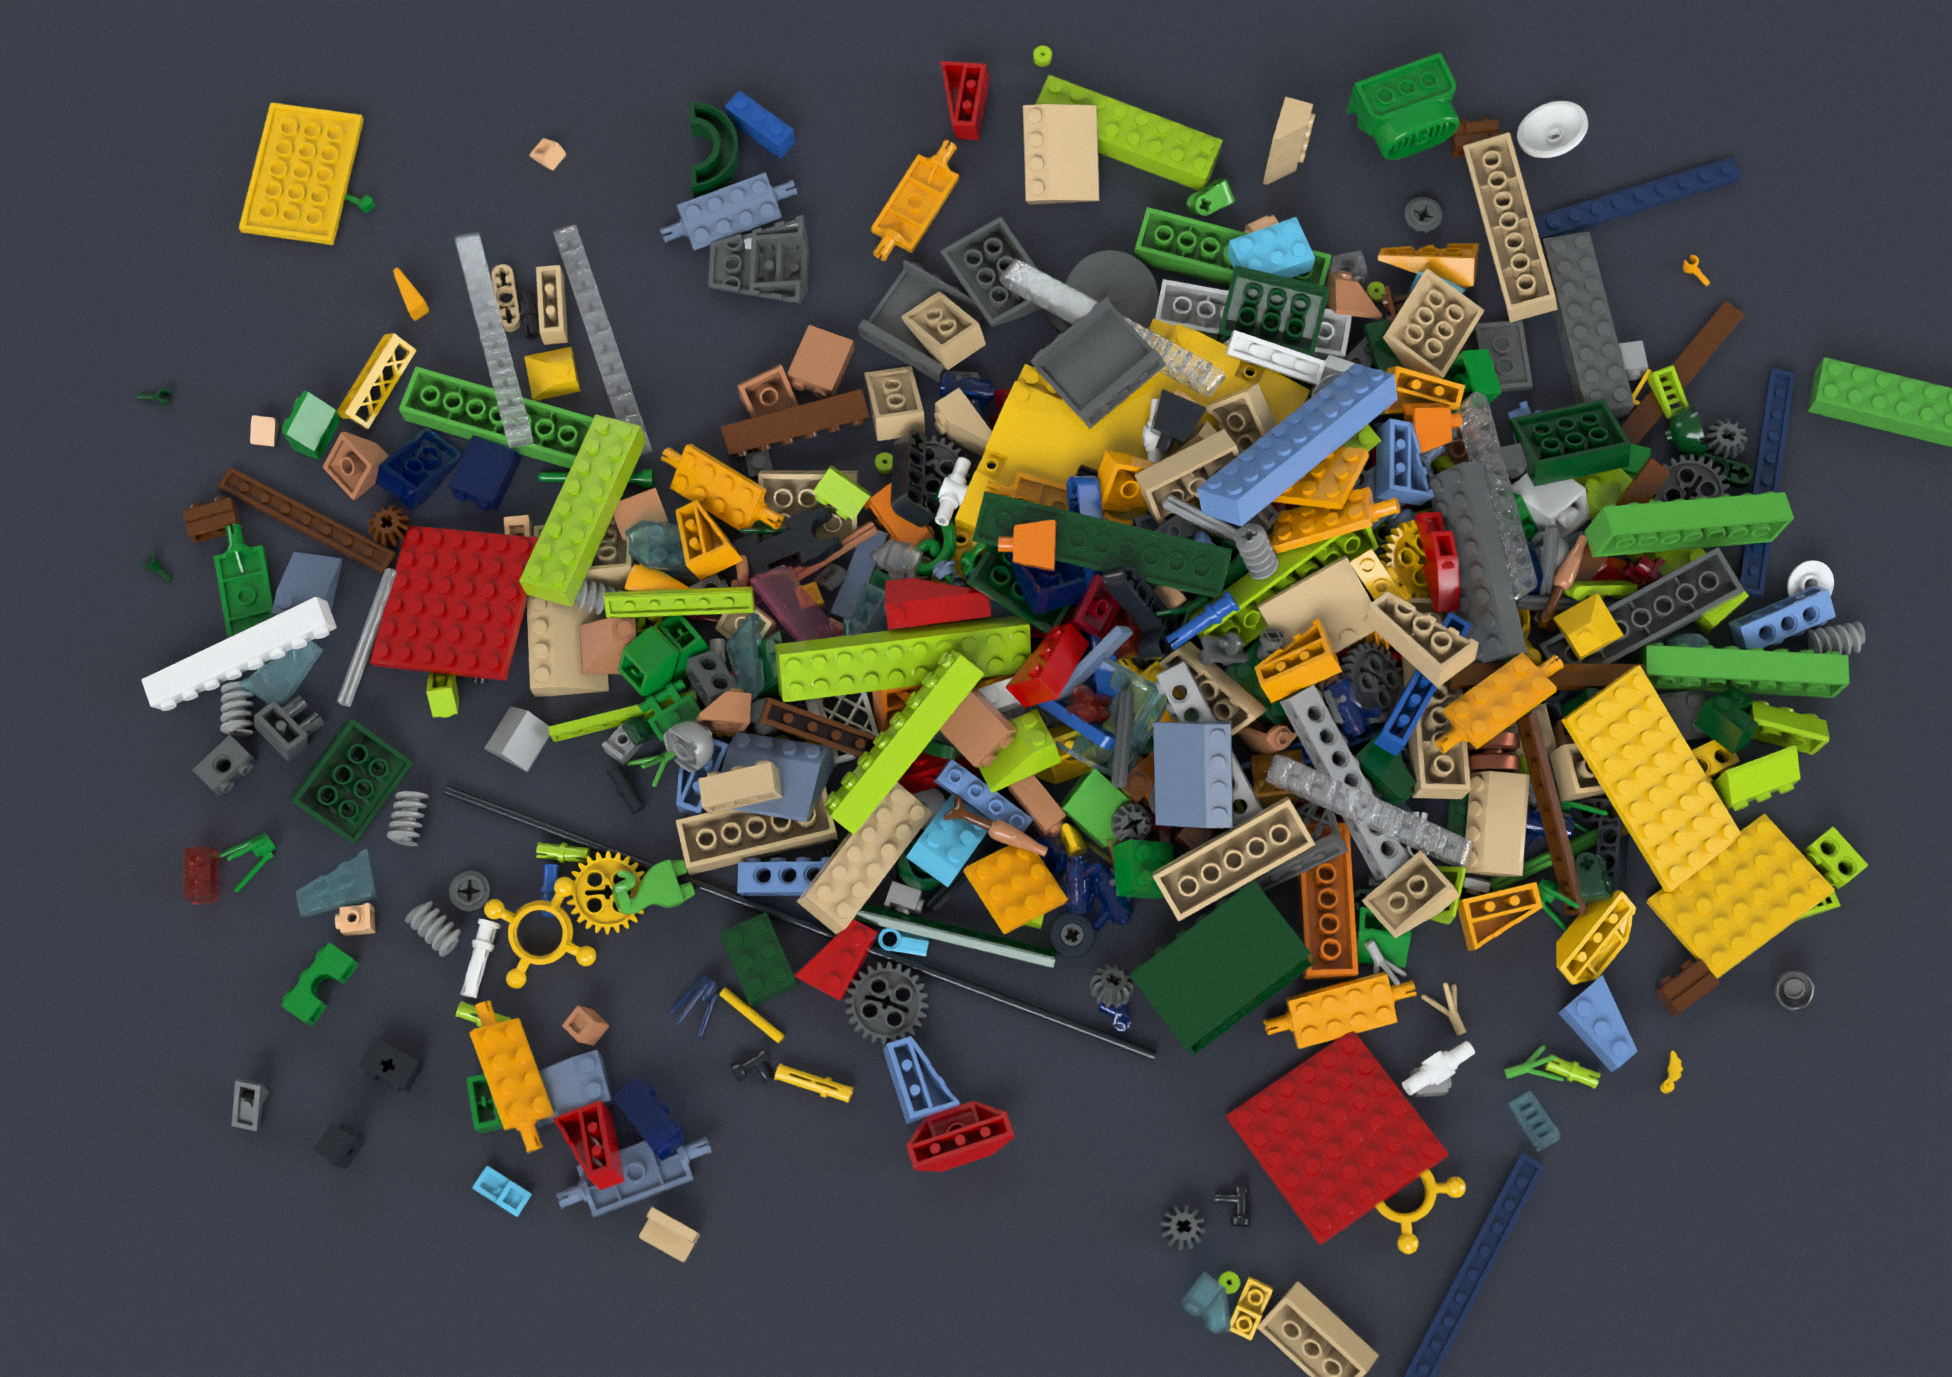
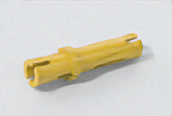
M782 1064L778 1065L774 1078L775 1080L820 1093L821 1097L826 1098L829 1096L846 1103L850 1102L854 1089L853 1087L834 1082L830 1077L824 1079Z

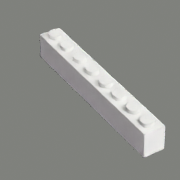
M314 597L141 680L150 706L162 711L174 709L177 706L176 704L183 700L189 701L197 698L198 693L202 691L216 689L220 686V683L226 680L237 679L247 670H255L262 667L263 663L270 659L282 658L286 655L285 652L291 649L303 648L310 640L324 638L337 627L328 602Z

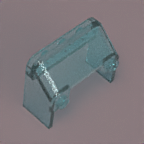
M1105 656L1103 661L1116 668L1111 675L1110 686L1117 693L1102 718L1100 725L1116 735L1119 693L1122 690H1130L1134 693L1128 762L1129 773L1154 731L1153 722L1160 721L1170 701L1166 694H1160L1156 684ZM1084 735L1075 739L1072 748L1057 741L1056 747L1082 763L1112 777L1114 747L1112 750L1104 749Z

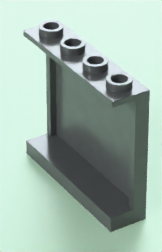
M905 260L903 262L904 269L868 320L863 319L858 326L859 336L940 383L948 370L932 357L904 323L901 316L939 291L979 324L984 320V316L974 301L965 295L959 287H951L938 275H931L924 271L919 264L915 262L910 263Z
M1108 297L1094 304L1087 314L1075 320L1068 330L1057 335L1049 346L1038 351L1031 360L1040 375L1089 430L1166 366L1156 349H1152L1113 307Z

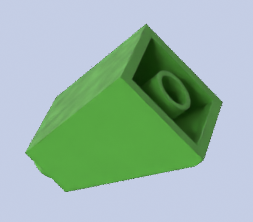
M1093 768L1086 770L1058 806L1066 814V819L1100 847L1104 848L1108 845L1112 847L1118 840L1111 829V819L1114 812L1122 805L1132 802L1116 787L1112 786L1111 782L1098 770ZM1129 816V823L1126 825V827L1133 821Z

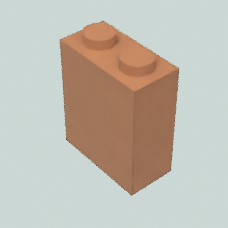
M809 325L787 373L791 387L799 391H810L821 399L835 396L854 353L853 340Z
M973 688L940 728V731L974 767L990 766L996 760V754L1001 748L1005 749L1013 742L1014 738L1012 736L1017 732L1011 723L977 688Z
M1034 775L1008 786V796L1020 810L1033 819L1031 825L1045 842L1049 838L1055 840L1061 835L1062 825L1066 822V814Z

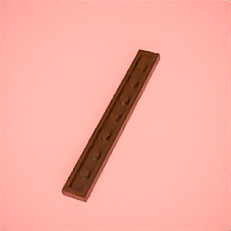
M1725 301L1672 364L1675 367L1683 390L1745 316L1744 313L1729 302ZM1662 377L1660 381L1662 383L1667 381L1666 377ZM1670 385L1663 387L1664 392L1671 389ZM1652 390L1621 426L1631 444L1638 445L1664 414ZM1674 394L1666 396L1667 400L1676 398Z
M1648 458L1616 501V506L1627 505L1633 502H1638L1639 504L1649 503L1670 475V472L1654 459ZM1587 542L1575 581H1591L1609 556L1592 557ZM1536 610L1530 618L1538 623L1543 610ZM1554 611L1550 624L1545 628L1548 632L1552 633L1557 627L1553 618L1564 611Z
M232 467L228 469L217 486L219 490L382 575L386 568L391 567L398 556L396 552Z
M1470 663L1449 679L1450 689H1472L1507 663ZM1534 663V664H1535L1536 666H1539V665H1541L1542 663ZM1563 664L1564 667L1548 679L1557 687L1556 690H1585L1588 688L1602 690L1634 666L1640 665L1645 674L1646 670L1644 664Z
M1537 713L1524 715L1516 723L1560 894L1579 904V908L1576 909L1562 901L1566 915L1587 913Z

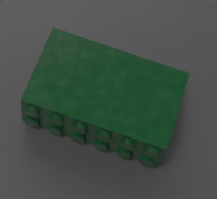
M1254 880L1237 888L1236 894L1230 899L1224 898L1215 906L1216 909L1212 913L1201 915L1194 922L1196 925L1188 931L1186 929L1180 931L1174 937V942L1168 946L1163 945L1153 953V958L1147 962L1142 961L1133 968V973L1130 974V977L1192 1057L1316 964L1311 952Z

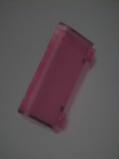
M781 565L758 573L749 580L750 586L753 587L756 604L763 600L796 642L840 637L844 634L836 622L831 623L798 582L799 576L791 566L787 568L785 565Z

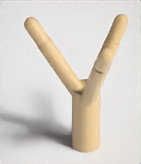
M1443 983L1449 1010L1423 994L1421 996L1423 1000L1449 1017L1457 1036L1466 1032L1457 1012V986L1455 984L1452 985L1450 993L1448 983Z

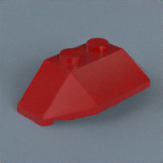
M972 1101L924 1117L906 1146L914 1170L943 1172L993 1155L1012 1140L1015 1135L1006 1111Z

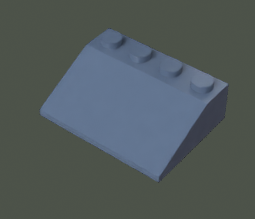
M1231 721L1153 722L1156 825L1233 828Z
M736 732L727 748L721 773L729 772L731 768L736 766L750 767L754 766L758 761H770L779 768L783 797L732 810L808 822L834 769L830 747Z

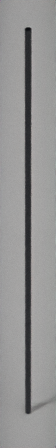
M446 785L443 795L579 846L590 848V850L606 855L607 851H609L611 858H615L618 852L621 854V861H624L629 856V864L638 863V868L648 871L656 864ZM686 874L676 877L678 883L686 884L691 882L696 890L760 914L766 912L768 917L824 938L833 940L839 934H835L832 930L822 925ZM873 945L868 953L896 965L900 963L904 968H910L912 971L1154 1061L1157 1051L887 951Z

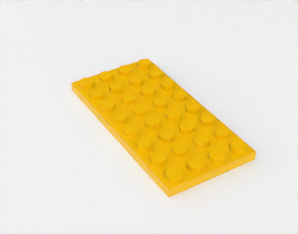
M1640 665L1632 667L1561 720L1665 892L1673 891L1742 836Z

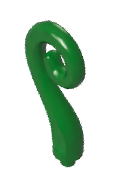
M941 486L938 487V490L935 494V499H937L938 502L940 499L938 498V494L941 489ZM952 517L947 526L940 525L944 537L942 550L940 543L933 538L924 539L914 547L910 556V564L917 574L931 576L933 574L932 571L935 569L934 566L939 561H951L957 546V533ZM930 550V554L936 559L923 563L922 556L924 552Z

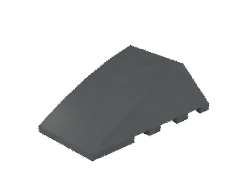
M804 215L795 217L796 220L786 223L785 221L775 223V226L770 228L752 230V233L742 236L738 234L712 242L710 246L709 288L801 304L808 292L809 243Z

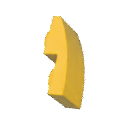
M1249 1276L1229 1321L1227 1330L1252 1340L1272 1294L1273 1287Z

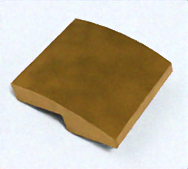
M1302 749L1251 756L1254 793L1260 804L1276 803L1287 796L1290 801L1307 799Z

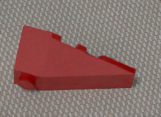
M916 578L886 581L885 610L888 630L992 617L989 597L976 589Z

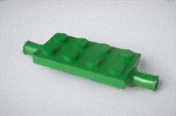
M232 524L233 529H231V525L225 527L229 546L226 552L214 556L228 638L274 617L272 614L274 597L265 548L263 545L249 547L244 544L240 524Z

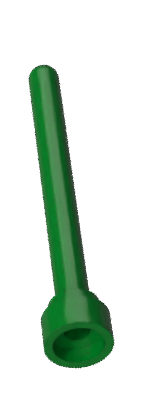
M643 469V471H638V473H632L628 483H638L643 488H654V469ZM540 472L538 480L541 482H565L569 472Z

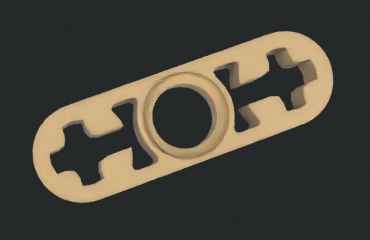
M501 264L492 271L498 320L505 331L513 332L521 326L522 322L519 314L520 307L515 276L511 267ZM502 273L507 275L505 277L507 286H503L500 279ZM505 293L513 295V299L508 303L500 301V297ZM506 310L511 312L513 317L512 323H507L508 316Z

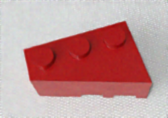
M941 61L950 117L956 138L980 140L990 83L987 66L980 63Z
M1071 623L1054 626L1005 688L1024 708L1058 699L1087 649L1089 642Z
M857 920L851 921L847 928L830 941L795 977L835 999L843 1001L847 994V989H850L852 980L856 978L880 932Z
M601 1100L552 1118L574 1152L573 1154L585 1174L599 1190L625 1182L613 1113Z

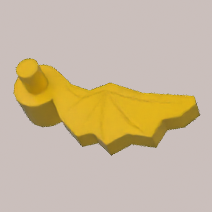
M1647 369L1632 394L1634 404L1637 406L1641 402L1635 398L1647 380L1648 374L1651 373L1652 370Z
M1674 1051L1670 1052L1669 1065L1667 1067L1668 1077L1660 1085V1090L1665 1094L1674 1090L1673 1082L1681 1077V1072L1683 1071L1681 1059L1677 1058V1054Z

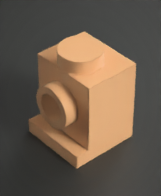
M529 515L504 517L505 535L533 537V525Z
M370 903L340 907V914L335 915L336 929H340L344 936L376 933L375 908ZM357 915L356 921L350 922V916Z

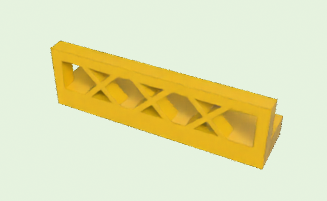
M394 333L384 334L337 410L339 416L343 419H351L365 430H368L415 354L416 349ZM399 345L408 352L403 360L396 361L394 351ZM391 365L393 376L390 380L384 381L382 370L385 366ZM379 385L381 396L378 400L372 401L370 390L372 386ZM367 405L369 412L365 421L355 415L360 406Z

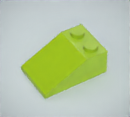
M1037 709L1013 719L1010 723L1017 730L1012 736L1014 738L1013 742L1005 749L1001 748L996 754V760L990 766L978 767L991 793L1061 762L1055 742Z

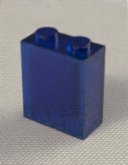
M472 435L448 485L453 497L462 502L467 500L474 502L477 507L488 511L490 508L497 511L521 459L517 451Z

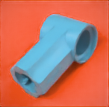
M885 928L879 933L878 942L887 951L926 956L929 938ZM886 932H894L896 934L897 941L893 946L884 945L882 937Z

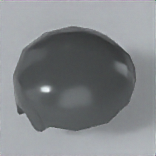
M1788 971L1781 974L1774 983V995L1779 1004L1786 1009L1794 1011L1809 1005L1814 997L1815 986L1806 974L1800 971Z

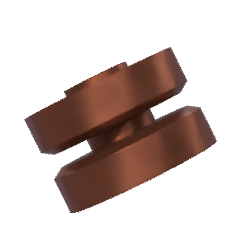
M1500 732L1478 749L1470 742H1467L1468 752L1478 753L1468 755L1470 773L1485 771L1514 773L1520 771V757L1508 753L1520 749L1519 734Z

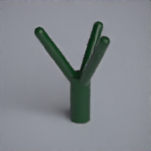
M759 520L755 524L760 528H741L740 533H759L761 536H776L785 532L786 526H780L775 530Z
M1201 595L1185 606L1157 611L1155 615L1173 614L1175 616L1186 613L1180 625L1182 627L1188 622L1193 612L1209 603L1206 596Z

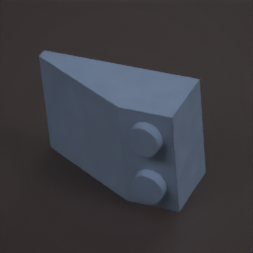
M293 552L277 588L272 609L273 616L314 597L326 600L330 610H332L343 561L342 558Z
M598 1050L571 1057L539 1071L554 1115L538 1121V1127L554 1123L553 1117L599 1100L605 1106L614 1104L603 1059Z

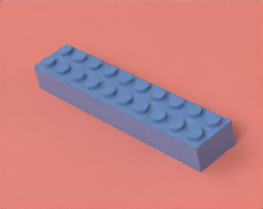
M1361 364L1350 366L1339 377L1335 378L1315 396L1288 415L1287 418L1273 427L1272 430L1199 486L1197 490L1202 514L1242 527L1398 400L1394 374L1380 369L1365 367Z

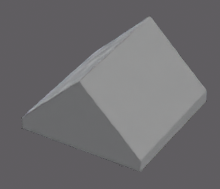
M510 706L484 749L528 773L550 737L549 726L529 711Z

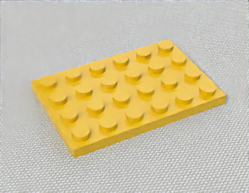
M270 103L239 225L240 231L242 233L334 245L364 121L362 115Z
M1763 814L1741 830L1742 836L1673 891L1665 892L1662 888L1646 902L1696 960H1703L1709 971L1717 979L1830 896L1835 890L1766 814Z

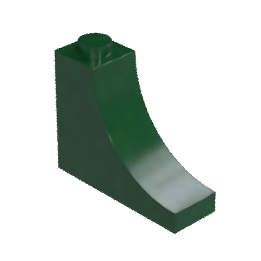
M1378 733L1355 756L1360 763L1359 769L1364 778L1368 779L1371 783V786L1393 806L1400 800L1405 803L1415 793L1412 787L1417 781L1408 772L1403 762L1401 751L1397 756H1394L1374 744L1379 735Z

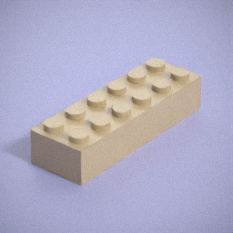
M896 783L855 835L851 832L848 833L796 902L835 934L845 930L933 812L899 783Z
M826 787L808 822L732 809L713 814L708 812L676 820L686 869L689 875L738 864V862H746V858H763L821 844L828 840H837L834 820L824 809L826 806L824 802L828 797Z
M1287 796L1233 826V828L1226 830L1155 870L1153 878L1176 918L1180 921L1309 849L1315 843Z

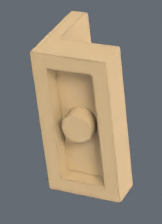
M651 1207L647 1214L649 1219L639 1238L679 1261L685 1262L700 1234Z

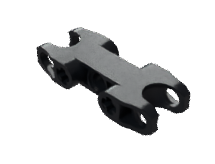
M824 507L803 511L789 517L784 522L787 531L765 541L762 540L759 533L750 534L734 541L732 545L739 555L746 556L748 560V587H753V590H757L776 581L774 570L796 560L799 561L802 568H807L825 561L831 555L841 550L844 545L839 537L818 540L816 536L818 528L833 518L829 508Z

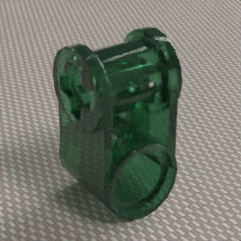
M1589 852L1580 854L1576 859V869L1583 901L1589 904L1612 898L1613 888L1609 880L1605 859L1602 856Z

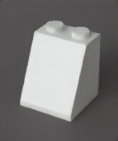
M1526 473L1508 489V491L1522 496L1539 532H1545L1547 525H1557L1560 528V537L1566 540L1590 518L1586 488L1573 479L1534 487Z

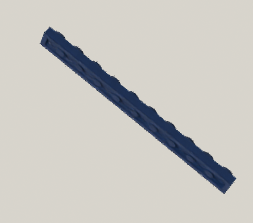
M1730 157L1533 218L1540 242H1542L1544 238L1565 235L1741 180L1742 175L1734 157Z
M1773 368L1769 371L1751 489L1752 495L1763 494L1768 491L1778 493L1795 380V373ZM1771 542L1743 544L1738 580L1744 591L1751 597L1761 599L1764 595Z
M1523 1153L1519 1154L1403 1377L1436 1376L1545 1167L1543 1164Z

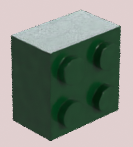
M779 630L747 650L757 696L778 699L781 697L778 688L775 644L803 641L801 633Z

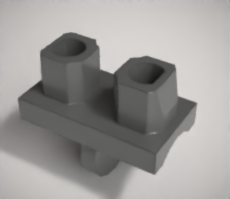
M1228 632L1224 637L1204 636L1201 639L1203 649L1199 652V655L1204 665L1220 662L1225 666H1231L1233 663H1245L1249 659L1248 655L1243 651L1244 643L1236 633Z

